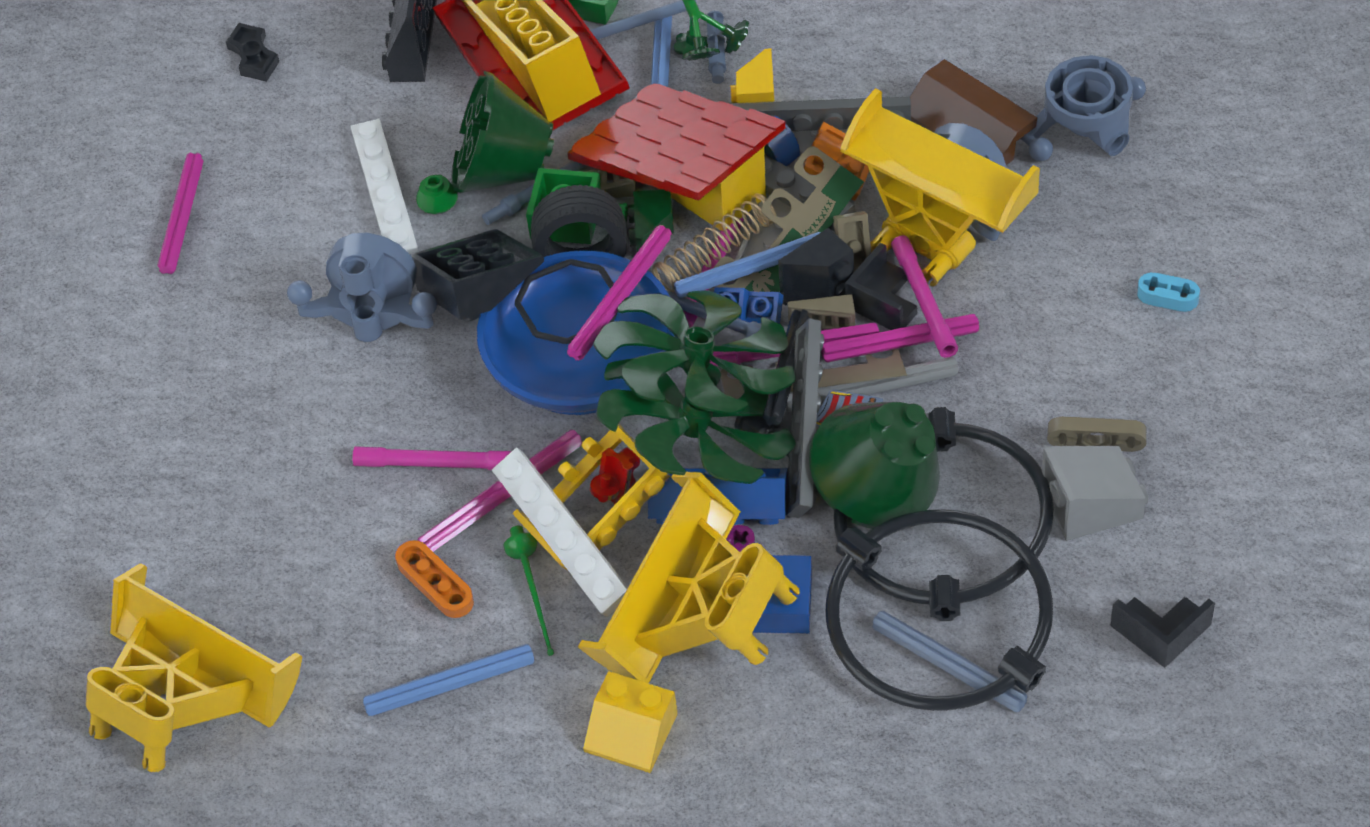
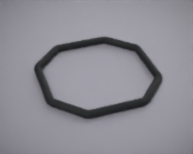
M567 259L529 275L524 280L515 299V307L532 335L544 340L570 344L577 334L565 338L538 332L521 304L531 281L572 265L599 271L611 289L614 283L604 267L584 261ZM617 313L614 315V317L609 323L614 322Z

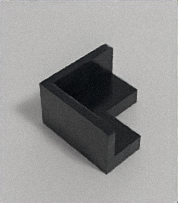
M879 243L845 282V295H852L856 313L889 330L907 327L917 315V305L895 295L908 278L902 268L887 261V246Z
M1136 597L1127 604L1118 599L1112 606L1110 626L1165 668L1211 626L1215 602L1207 599L1199 607L1187 597H1184L1163 617H1160Z

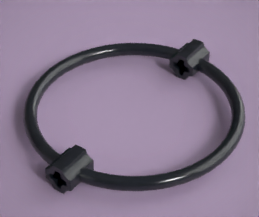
M936 407L931 412L926 413L935 432L937 452L948 451L951 447L956 446V436L977 439L1005 451L1027 471L1036 487L1040 504L1038 528L1029 545V548L1038 558L1048 541L1052 529L1054 504L1049 482L1044 477L1042 469L1036 460L1019 444L1004 435L983 427L956 423L955 412L949 411L946 407ZM836 508L833 519L838 542L841 535L848 529L847 515ZM1019 558L1011 567L995 578L964 589H960L959 579H954L950 575H937L934 580L929 581V591L895 583L872 568L861 571L855 565L853 566L855 572L876 589L901 600L930 605V617L937 618L939 621H952L955 617L961 616L960 603L974 601L996 593L1012 584L1028 570Z
M937 509L916 511L895 517L874 527L866 534L855 526L848 528L841 535L840 540L836 544V552L842 556V559L832 575L825 603L826 625L830 641L837 656L851 675L864 687L878 696L902 706L921 710L948 711L979 705L1005 693L1014 685L1027 693L1040 683L1042 676L1046 672V666L1039 662L1038 659L1044 651L1052 628L1053 597L1047 575L1033 551L1013 532L988 518L973 513ZM948 523L983 531L1013 550L1025 564L1033 578L1039 600V617L1034 638L1027 651H1024L1018 645L1015 648L1009 649L998 665V672L1003 676L985 687L951 696H927L900 690L881 681L864 668L855 658L844 638L840 622V598L849 572L854 565L861 571L869 570L877 562V558L882 552V547L877 542L897 531L917 525Z

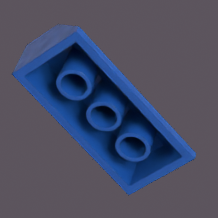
M684 468L686 472L702 473L740 511L734 525L744 524L745 519H758L759 524L774 525L779 523V519H785L787 468H757L763 470L764 473L759 480L752 484L720 480L710 475L704 468ZM668 473L670 477L665 481L662 490L648 499V519H656L657 524L664 523L683 489L671 478L673 474Z

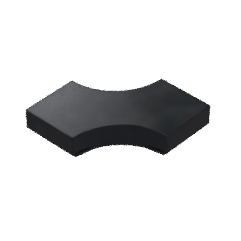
M238 23L227 39L226 45L228 50L237 53L241 57L239 64L241 76L267 82L278 65L279 58L278 54L268 50L263 45L266 37L264 28Z

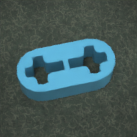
M1152 272L1144 274L1138 281L1137 296L1145 304L1183 312L1191 311L1198 305L1200 288L1194 281ZM1150 287H1156L1154 291L1149 290ZM1182 293L1188 294L1187 297H1181Z

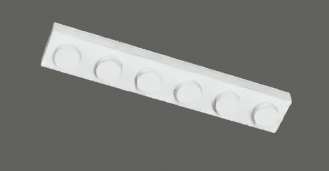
M380 119L351 125L352 135L381 236H385L400 244L409 254L419 252Z
M516 447L492 469L493 473L599 612L608 617L617 609L628 587L523 451Z

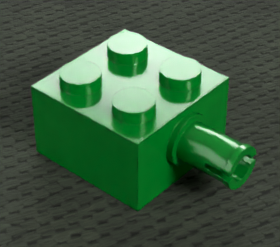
M538 168L526 212L530 239L533 212L546 195L562 187L565 188L573 185L593 186L602 190L600 174L595 172ZM619 203L625 217V222H627L628 204ZM587 222L566 224L556 229L550 238L556 242L591 244L596 224Z

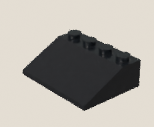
M392 0L394 11H389V26L391 30L386 31L385 35L387 52L382 53V68L388 71L390 82H425L435 18L433 7L437 5V0Z
M498 229L410 254L417 267L415 281L417 291L420 293H431L439 306L462 321L476 320L481 317L482 313L491 311L544 262L543 255Z

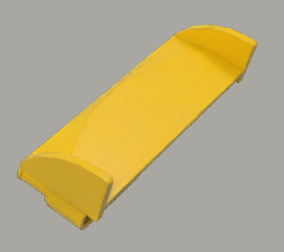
M877 88L870 93L855 114L840 148L842 153L868 166L889 214L882 223L880 233L870 242L871 252L879 243L885 244L888 252L892 248L891 243L893 239L902 235L907 236L914 251L931 260L922 269L927 283L933 278L930 286H936L948 270L956 269L975 248L976 241L973 235L967 231L975 220L1003 233L1038 194L1039 167L1033 165L1024 176L1011 171L883 108L882 91Z
M699 472L672 475L671 478L683 489L598 642L581 640L578 648L589 657L614 673L649 684L663 657L715 640H720L731 650H738L751 664L758 665L766 659L758 650L768 655V648L752 632L772 594L782 604L789 605L797 599L790 590L796 595L800 593L799 588L784 575L782 565L761 544L751 543L739 552L726 540L740 511Z
M139 563L113 579L110 634L124 641L126 645L113 668L97 667L92 669L87 675L85 705L90 712L89 735H94L95 739H106L112 734V726L116 727L144 745L143 768H147L149 772H159L165 768L166 746L171 742L172 733L175 729L239 712L249 715L269 728L273 726L293 693L300 673L302 655L295 652L281 663L273 661L145 586L147 566ZM162 694L166 695L165 699L161 698L160 696Z

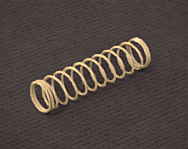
M758 193L754 194L751 202L744 201L741 208L733 209L732 215L726 214L723 216L722 222H714L713 229L705 228L703 235H695L693 242H685L684 249H675L674 256L666 255L664 263L656 262L653 264L652 274L662 283L667 291L674 293V283L676 280L673 274L678 281L681 279L675 270L666 264V260L670 257L673 258L678 271L684 278H687V276L681 270L678 262L684 267L689 277L692 276L687 266L676 257L677 251H683L691 269L697 274L701 273L702 269L699 262L686 250L688 244H693L699 260L706 267H711V260L708 254L696 244V239L702 237L710 255L719 261L721 259L720 251L705 236V233L709 230L713 231L718 246L723 252L730 254V245L724 236L715 230L716 224H722L728 240L734 246L740 247L741 242L738 235L725 223V219L732 217L734 227L739 235L745 240H750L747 227L734 216V213L740 210L748 228L758 234L760 231L759 225L754 217L744 210L745 204H751L752 211L759 223L764 227H769V224L774 222L763 215L761 208L756 202V198L763 203L767 198ZM771 204V212L776 216L775 209ZM745 214H747L754 222L757 231L751 227V225L747 221ZM735 220L744 228L747 237L741 233ZM726 227L733 233L738 244L731 239ZM716 234L725 242L728 251L721 245ZM707 241H708V242L713 246V248L716 250V252H717V254H718V257H716V256L713 254V252L711 251V249L709 248V246H708V244H707ZM697 248L705 255L709 265L702 259ZM687 254H688V255L693 259V261L696 263V265H697L699 271H697V270L694 268V266H693L692 263L690 262V260H689ZM657 267L667 276L672 289L661 279Z

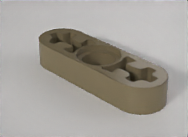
M1061 416L1049 421L1047 440L1052 446H1119L1121 451L1134 452L1146 446L1147 428L1142 422L1137 420ZM1090 433H1102L1104 435H1091Z

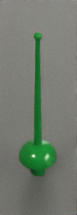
M513 526L510 529L511 537L504 542L503 548L510 558L521 560L548 649L547 654L552 656L554 650L550 645L528 559L536 551L538 542L531 533H524L522 526Z

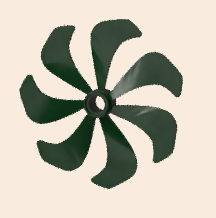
M708 290L687 293L688 298L704 306L706 310L704 327H689L681 306L669 296L662 294L626 297L620 303L617 309L618 313H646L665 325L674 336L641 323L614 321L602 328L593 345L604 359H609L617 349L623 346H646L665 350L664 352L635 358L626 363L622 368V379L639 398L654 402H665V397L657 384L658 380L666 372L680 365L689 369L685 384V397L687 401L696 408L722 414L738 413L747 408L748 403L724 394L713 384L706 371L711 361L757 393L774 394L795 382V373L792 366L772 370L757 369L713 356V352L738 351L780 354L787 350L788 340L782 325L762 317L760 320L761 329L757 333L741 340L718 346L715 345L714 336L738 319L742 309L733 300Z
M635 358L608 363L605 368L604 379L607 381L622 379V368L626 363ZM710 363L706 371L713 384L717 386L721 379V372L715 365ZM680 365L679 367L688 375L689 369ZM667 373L662 375L657 382L666 402H654L639 398L631 390L612 389L600 395L596 411L598 420L613 432L617 431L618 424L626 416L646 415L668 419V421L652 425L636 436L634 445L637 452L654 467L670 474H686V470L674 457L672 451L674 443L680 436L684 435L698 439L703 468L713 477L744 484H752L762 477L763 470L739 463L727 455L706 432L708 427L735 439L754 453L770 460L784 458L796 445L794 437L786 428L772 434H760L718 425L711 420L712 417L728 416L763 417L769 394L757 393L749 389L741 381L740 384L743 387L744 394L738 399L747 402L748 407L735 414H722L694 407L687 401L686 397H683Z

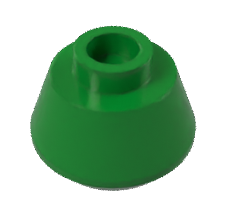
M430 175L421 181L416 195V202L418 207L424 212L435 215L443 214L456 204L458 193L453 191L454 186L446 177Z

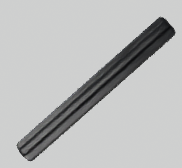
M795 309L792 312L786 331L788 348L785 352L780 353L776 369L785 366H792L794 369L796 330L810 318L807 315V310L802 309L799 311ZM792 385L768 395L763 412V418L766 419L765 424L771 426L772 424L779 425L782 422Z

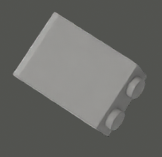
M1119 446L1044 447L1042 473L1049 482L1053 497L1054 517L1066 541L1144 518L1145 504L1148 503L1146 488L1143 484H1138L1135 478L1133 463L1130 458L1124 457Z

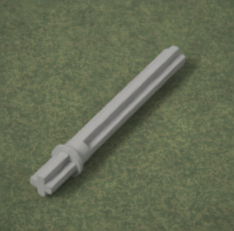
M948 357L905 367L907 376L818 388V395L821 396L822 405L828 393L832 390L869 395L957 375L958 364L954 357ZM790 392L788 397L787 412L792 411L793 392Z

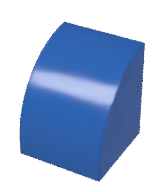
M785 123V129L764 146V154L788 166L800 156V148L795 135Z

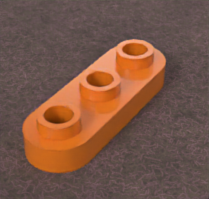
M412 540L398 547L395 559L399 571L444 615L451 618H460L472 610L474 599L471 588L423 542ZM412 561H418L416 564H410ZM434 581H440L438 584H431ZM457 601L461 602V603H459V604L453 605L454 602H457Z

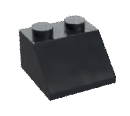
M829 228L778 260L780 293L784 295L783 305L788 306L787 302L845 295V282L854 273L853 249Z

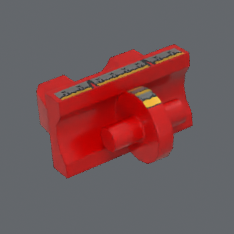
M625 447L618 453L611 448H607L602 452L599 475L591 480V494L599 502L605 503L610 500L615 505L637 482L633 472L639 467L640 458L628 447Z

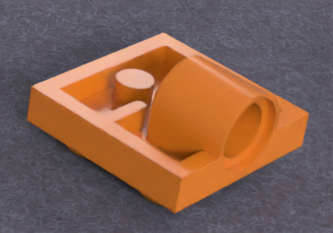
M823 122L811 146L818 148L865 182L869 173L868 166L840 151L846 133ZM812 155L805 159L803 167L808 174L817 175L822 172L824 163L820 157ZM864 183L852 197V200L855 201L860 195Z

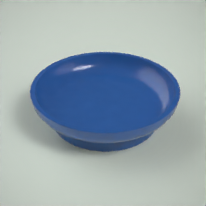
M569 251L543 257L544 262L531 274L567 259H574L601 265L613 283H615L631 260L605 252ZM570 265L531 281L521 304L538 332L568 338L580 331L610 288L599 271ZM648 270L628 296L662 294L670 297L662 283ZM524 281L491 311L482 313L477 325L478 349L483 362L494 380L504 390L523 402L566 415L596 413L599 397L603 392L612 389L631 390L623 379L609 381L604 379V372L608 363L665 351L646 346H623L617 349L609 359H604L592 346L584 358L577 361L567 354L569 344L544 340L532 335L515 307V299ZM643 312L617 313L614 320L641 323L674 336L660 321Z

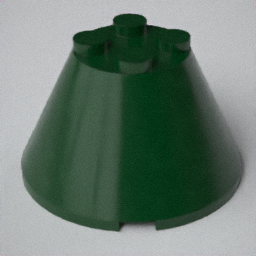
M484 71L486 76L480 75L474 85L459 130V134H463L464 139L460 151L455 150L451 174V184L454 186L453 191L458 193L535 180L538 168H544V157H550L554 146V139L550 138L553 123L544 118L496 76Z
M864 402L843 406L824 419L811 441L809 464L813 481L819 493L833 510L839 509L842 513L852 518V523L873 529L895 517L927 510L937 494L940 471L935 432L930 420L926 416L924 408L918 404Z

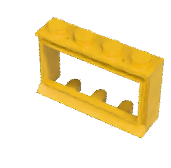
M618 424L616 432L609 430L599 442L592 437L586 438L581 446L588 454L575 467L569 462L562 463L558 468V472L564 479L553 489L557 497L564 503L600 465L602 452L607 448L614 450L622 441L649 467L647 472L588 532V537L599 551L603 546L609 545L616 538L617 532L623 525L639 514L643 504L651 496L658 494L664 487L665 481L670 477L668 473L654 467L637 452L634 445L635 440L620 424ZM516 509L512 514L558 564L567 570L529 518L523 512Z

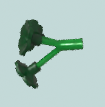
M682 0L690 17L689 30L687 33H680L676 36L673 48L676 53L682 54L683 60L705 59L720 53L719 49L708 48L707 37L702 36L700 33L699 18L719 29L720 33L727 37L725 52L730 54L732 51L736 52L739 49L742 41L748 34L749 21L743 20L738 22L734 28L728 24L723 25L701 12L695 0Z

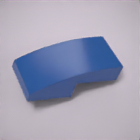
M715 287L714 293L733 300L740 305L742 313L739 319L749 323L752 321L761 323L760 320L764 317L780 324L784 296L780 292L748 291L745 288Z

